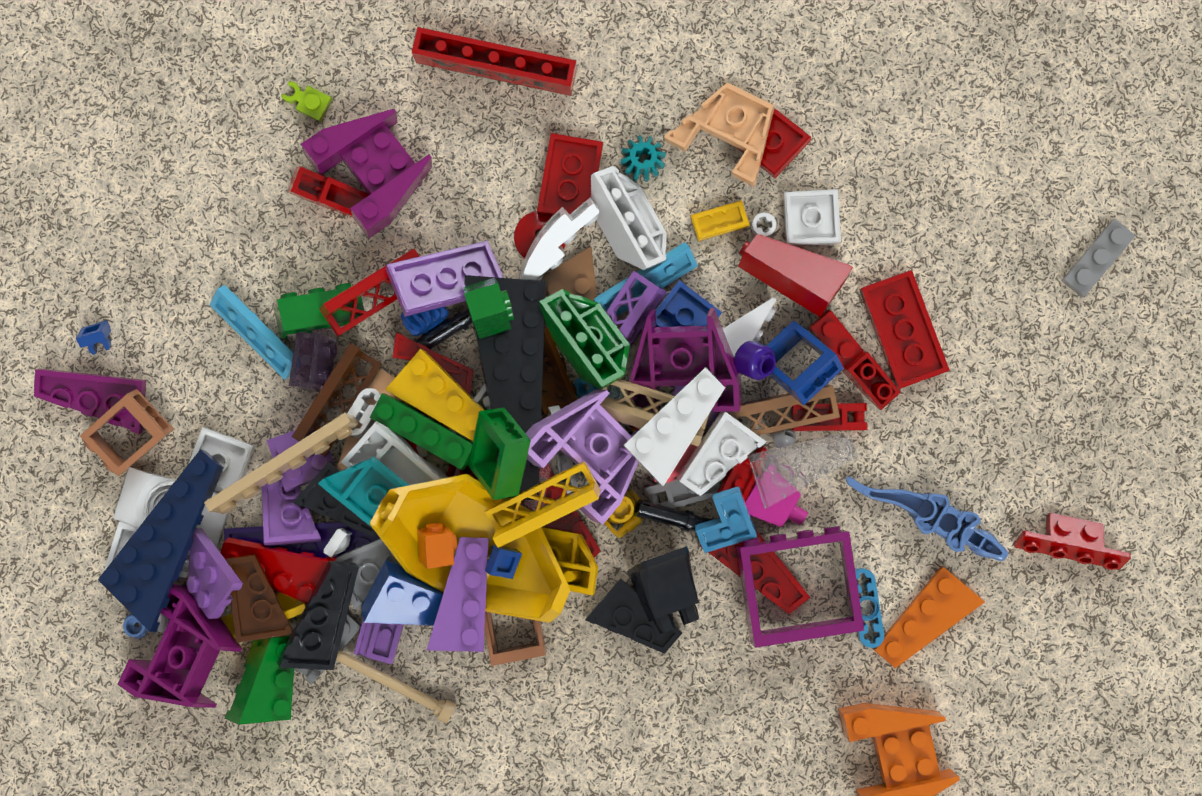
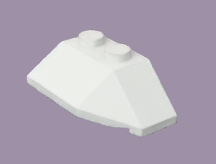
M614 166L593 173L591 175V199L597 204L600 211L597 214L598 218L596 220L617 258L642 270L664 262L666 260V231L642 188L629 177L619 173V170Z

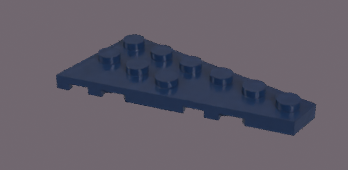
M202 449L198 451L98 579L149 632H157L160 624L157 621L161 611L168 605L170 589L173 582L178 581L194 541L191 538L195 528L201 524L204 517L202 515L205 506L204 502L212 498L224 468L207 451Z

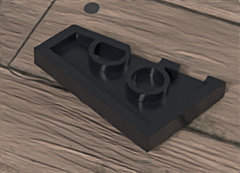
M329 461L292 502L301 507L304 506L316 511L315 513L322 516H328L342 522V524L372 537L376 534L371 526L318 485L323 478L341 471L332 461Z
M621 578L585 618V621L597 624L616 634H621L664 654L682 634V631L677 627L660 634L654 621H648L636 591Z

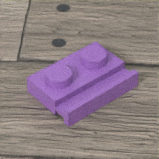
M363 621L354 654L393 664L404 624L364 623Z

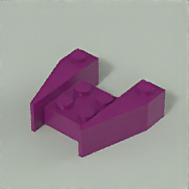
M395 109L324 128L301 143L304 155L320 175H323L343 161L368 193V197L350 208L353 219L368 239L392 223L432 168V157L430 154L415 163L389 130L398 123Z
M710 308L707 314V326L656 327V311L651 310L646 318L629 382L661 392L660 386L688 385L706 367L725 387L713 406L712 412L740 411L742 404L741 374L735 367L734 356L715 308ZM637 394L631 397L638 407L643 408L650 404L646 395Z
M173 584L168 594V598H170L168 605L161 611V614L169 618L170 621L152 660L129 659L117 685L138 698L187 707L216 708L217 704L203 695L201 691L220 650L241 652L242 647L239 643H236L235 637L220 617L214 619L207 618L192 594L189 593L187 586Z

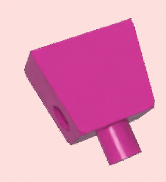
M764 466L745 502L749 514L779 527H782L787 519L801 526L808 515L807 511L796 505L801 494L772 468Z

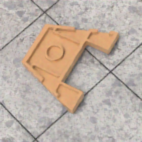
M727 82L701 104L702 107L692 116L688 115L681 121L682 124L674 131L670 130L664 136V139L669 144L686 152L699 130H703L745 151L733 169L732 174L733 177L754 187L757 182L774 106Z

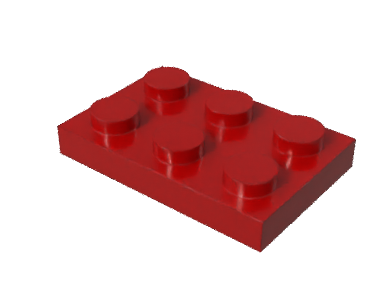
M555 133L550 134L537 207L538 214L553 216L563 207L570 215L591 197V175L599 171L603 150L602 141Z

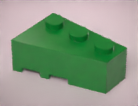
M495 278L463 287L466 302L479 339L511 329L510 321L514 320L510 299L507 290H500Z

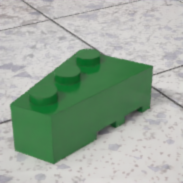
M351 283L336 285L334 290L325 291L324 288H314L308 290V294L297 296V292L280 295L281 299L276 300L274 307L280 340L288 339L287 335L304 332V335L313 333V330L332 329L319 309L324 303L352 287ZM362 297L357 300L356 309L365 311ZM353 302L348 304L346 307L352 308ZM339 310L332 314L340 327L349 323L351 312ZM355 314L354 319L358 318L361 315Z
M291 635L253 640L244 664L246 669L240 685L237 684L234 693H236L231 709L226 712L225 719L238 725L291 720L294 668H279L277 664Z

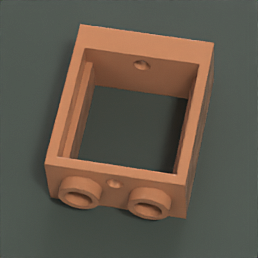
M135 389L126 394L85 430L80 437L84 440L85 446L103 460L104 466L110 472L120 476L169 435L174 428L138 389ZM124 408L153 436L126 461L97 432Z
M485 612L484 630L491 666L546 656L547 650L541 621L533 620L536 643L498 650L491 612Z

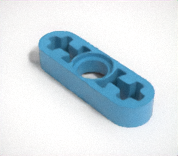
M857 568L855 569L856 579H859L860 574L863 573L864 577L869 578V582L865 583V591L872 592V596H859L860 603L864 600H870L874 607L871 614L862 615V618L865 621L876 618V623H870L871 629L877 632V636L873 637V642H870L868 638H864V634L868 633V625L863 623L864 631L857 632L859 641L866 647L876 648L884 640L876 579L871 571ZM857 584L858 592L862 593L861 585Z

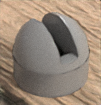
M792 429L774 432V443L777 449H787L795 444L796 434Z

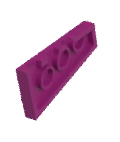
M35 369L34 397L65 408H72L90 417L100 418L126 394L135 389H138L144 397L146 396V380ZM126 408L122 409L108 422L114 426L130 429L131 432L137 434L143 432V426Z

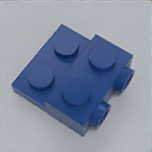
M679 280L656 309V327L707 326V314L710 308H715L718 318L722 312Z

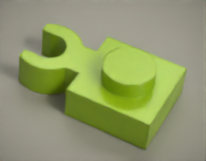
M289 81L288 86L295 89V93L292 96L282 94L281 97L287 103H298L295 108L298 112L321 123L333 100L332 97L308 85L303 92L295 82Z

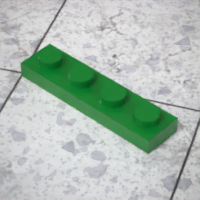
M381 394L369 418L383 424L390 430L461 470L466 469L470 460L473 442L388 394Z

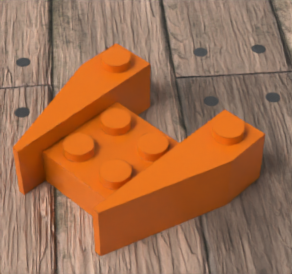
M871 703L838 708L843 734L849 742L872 737L882 784L856 789L857 796H935L960 781L959 776L951 769L939 771L929 727L930 724L946 721L945 716L938 711Z

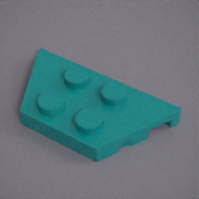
M374 456L325 477L318 483V485L369 526H371L369 523L390 489L409 486V484Z

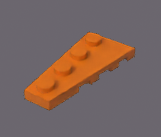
M941 566L884 634L882 644L873 648V650L896 668L984 604L985 601L946 568Z

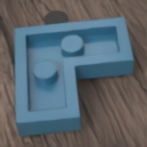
M739 486L712 494L720 518L695 525V530L704 553L757 537Z

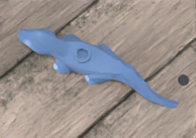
M846 477V482L850 487L868 498L890 503L904 509L913 518L914 523L922 534L936 533L943 537L947 545L955 552L964 551V545H967L974 554L981 557L1004 561L1008 556V551L998 542L994 535L988 531L976 528L977 524H981L979 515L968 511L960 512L950 506L946 495L934 493L920 494L903 489L870 488L851 477Z

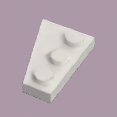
M720 412L676 480L701 496L725 477L726 472L737 463L741 464L748 458V454L757 447L763 446L766 441L727 412Z

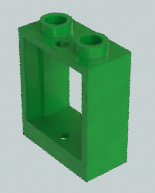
M505 407L479 411L468 465L493 500L519 495L531 442ZM498 448H499L500 451H499L498 461L496 462L497 452H498Z

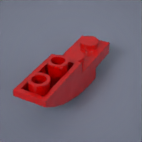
M831 310L825 311L821 318L816 319L808 327L818 340L837 354L844 368L842 372L879 410H882L901 393L869 352L861 348Z

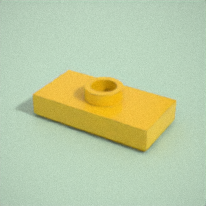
M742 200L690 215L697 242L750 226Z

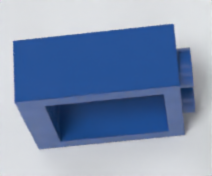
M792 321L766 345L773 350L776 363L801 340L821 356L794 381L776 366L769 376L804 406L844 368L835 352L796 321Z

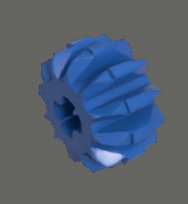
M446 306L409 316H404L402 312L400 317L403 325L411 335L419 336L421 334L424 335L444 322L449 313Z

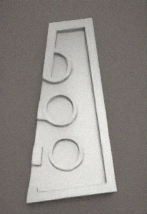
M705 367L623 445L662 487L725 387Z

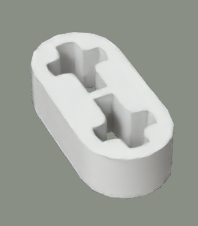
M366 388L361 391L348 411V414L353 415L356 421L362 424L360 429L353 428V433L350 436L362 438L375 423V420L369 417L376 404L368 406L366 399L374 397L378 402L381 394L376 389Z

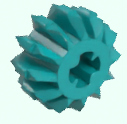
M639 135L637 136V144L630 139L627 142L629 148H622L621 154L625 157L621 159V165L628 166L625 169L626 175L631 174L633 171L635 172L633 178L635 181H638L640 174H643L645 182L649 181V173L657 178L659 176L657 169H664L665 163L661 160L666 157V153L659 151L662 144L657 142L651 145L653 140L651 136L647 138V142H643L642 136ZM642 154L647 155V160L644 163L639 162V157Z

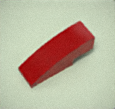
M301 166L296 167L287 190L289 194L352 217L350 208L369 196L368 193Z

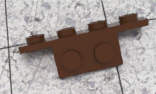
M547 326L544 327L541 417L549 414L548 407L559 405L562 409L578 400L576 388L570 382L566 372V363L560 357L556 343L552 339Z

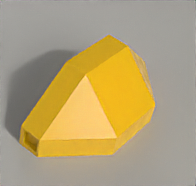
M464 474L390 489L381 501L369 524L406 573L444 593L452 565L426 569L419 562L417 529L426 528V525L430 523H442L455 534L457 547L460 537L488 538L489 559L492 546L496 545L492 539L495 530L487 518L485 510L508 499V497L493 500L480 481ZM520 505L519 509L532 512L531 510L522 505ZM506 510L494 513L501 526L511 522L514 513ZM540 527L503 545V547L517 549L522 553L513 579L493 576L487 573L485 612L548 623L561 614L570 593V587L543 529Z

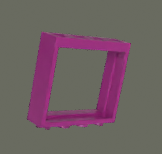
M840 526L825 527L822 533L814 534L813 530L798 531L796 537L787 538L786 534L771 535L770 541L759 542V538H753L743 541V545L736 546L750 643L755 648L864 631L849 531L840 530ZM839 541L850 617L761 631L750 555Z

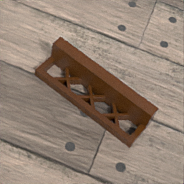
M350 343L293 433L292 438L299 442L323 427L324 425L320 426L323 420L325 425L328 424L327 413L331 408L341 406L342 414L348 413L361 391L369 388L383 364ZM361 359L373 365L368 375L357 377L355 368ZM355 383L357 393L354 398L343 400L341 391L344 386ZM336 440L329 444V449L321 453L322 456L326 457Z

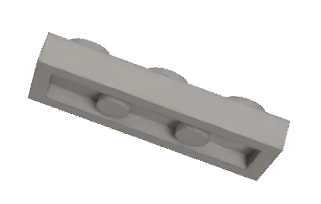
M1116 219L1111 220L1061 281L1081 298L1085 297L1136 235Z

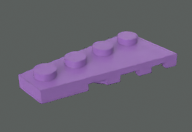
M460 537L454 557V565L451 567L428 643V651H484L487 582L485 568L488 559V538Z

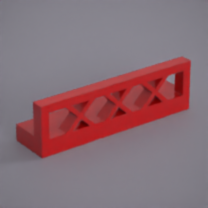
M412 249L391 263L420 256L415 249ZM386 266L321 306L320 312L337 337L398 300L395 291L391 297L378 295L382 283L391 284L386 272ZM375 288V293H374V294H373V293H369V291H371L372 289ZM361 296L373 298L372 309L369 311L356 309L358 298ZM377 300L383 301L382 303L377 305ZM353 302L352 308L346 307L348 304ZM339 310L351 312L349 323L340 328L332 314ZM355 314L361 315L358 318L354 319Z

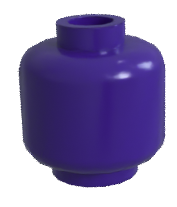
M747 341L736 351L734 364L740 374L754 380H762L774 371L776 360L774 352L770 347L755 341Z

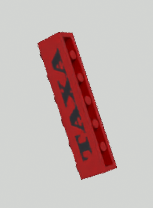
M417 27L412 48V55L417 64L572 96L577 73L576 60Z

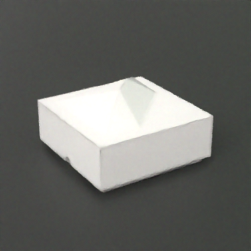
M346 528L337 529L324 548V553L332 558L343 552L349 546L352 532Z

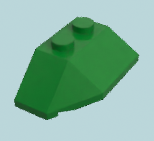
M564 289L539 301V306L552 339L583 381L603 389L624 377L630 344L598 302L579 295L570 294L569 291Z

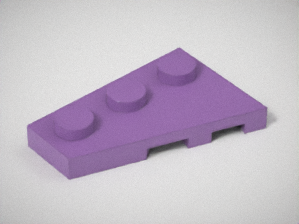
M281 479L273 484L268 485L267 483L262 486L264 546L321 542V537L318 530H316L309 509L292 503L300 495V488L285 492Z

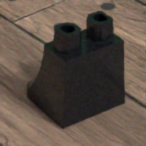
M688 546L639 563L627 571L648 621H654L660 634L676 628L671 614L674 612H679L683 625L699 620L698 610L695 605L699 603L694 584Z

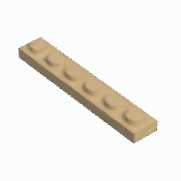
M343 413L208 499L204 504L209 512L226 514L237 507V502L243 498L249 499L260 492L259 488L268 483L270 485L283 478L282 474L290 468L294 470L303 466L307 462L306 458L312 454L318 455L329 449V444L337 438L342 440L353 433L352 429L359 424L353 415Z

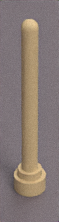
M341 650L338 651L336 661L433 710V714L438 716V720L446 724L449 721L457 705L456 703L448 699L446 701L442 699L438 701Z

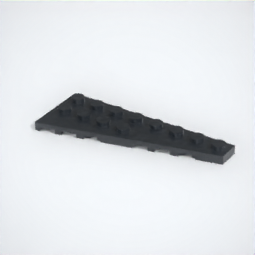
M465 275V287L495 278L500 290H507L514 320L510 321L511 329L479 339L475 326L473 329L491 409L505 407L526 433L532 425L541 421L544 316L539 306V301L545 299L546 281ZM526 460L519 493L539 484L540 467L534 466L528 460ZM527 497V498H525V499H523V500H534V499H531V498H528V497Z

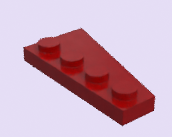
M756 530V538H759V542L765 541ZM743 542L708 552L740 577L736 546L743 545ZM774 551L750 555L754 588L789 615L811 598Z

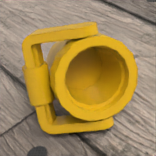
M632 489L628 492L626 491L621 504L604 522L617 538L632 532L642 523L641 520L644 519L634 516L635 500L638 501L640 498ZM609 522L615 524H624L618 531H616Z

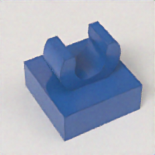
M105 320L81 328L76 337L80 348L88 346L89 352L94 355L98 351L95 343H101L106 351L109 350L111 340L108 336L111 328L108 321Z
M493 545L490 558L487 559L485 571L493 576L513 579L522 553L517 549L503 546L498 548L496 545Z

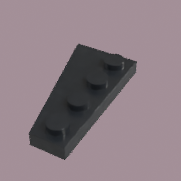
M328 562L277 661L279 668L334 670L359 569L356 563Z

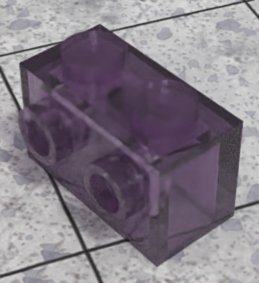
M297 332L289 386L304 391L320 392L333 370L334 359L337 355V340L323 334Z

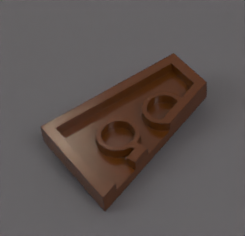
M256 554L226 558V562L243 583L240 590H233L230 594L233 599L231 606L236 643L291 635L293 628Z

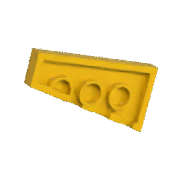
M420 349L385 390L473 441L479 411L484 409L426 351Z

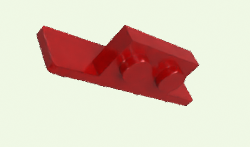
M1051 512L1046 517V535L1023 531L1014 541L1015 548L1023 549L1029 553L1037 552L1057 559L1066 558L1081 564L1099 565L1109 570H1119L1131 559V553L1105 548L1103 523Z

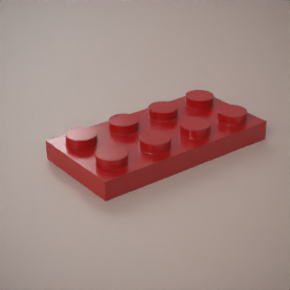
M912 270L859 289L894 384L898 389L950 371Z

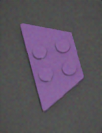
M195 528L191 538L194 541L189 553L187 588L208 619L219 618L224 612L225 607L233 600L232 595H230L233 590H240L243 583L202 528Z

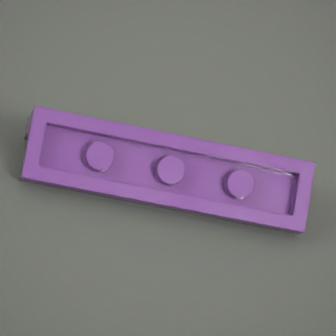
M636 271L632 272L606 312L630 344L629 349L643 330L650 311L656 310L667 294L665 290L653 284ZM639 280L647 288L642 296L632 298L631 288ZM628 304L630 314L625 320L617 321L616 311L619 306Z

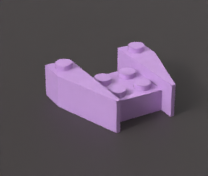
M595 389L532 425L525 434L531 440L527 460L534 466L544 468L559 450L575 465L583 461L586 462L601 492L598 500L579 509L590 520L603 525L621 504L639 463L623 446L639 430L636 429L630 435L600 405L609 395V392L607 390Z

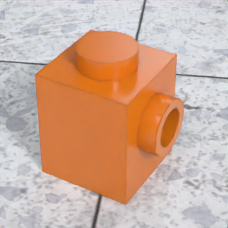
M430 523L426 525V528L417 529L419 562L426 569L454 565V550L457 549V539L450 529L442 523Z

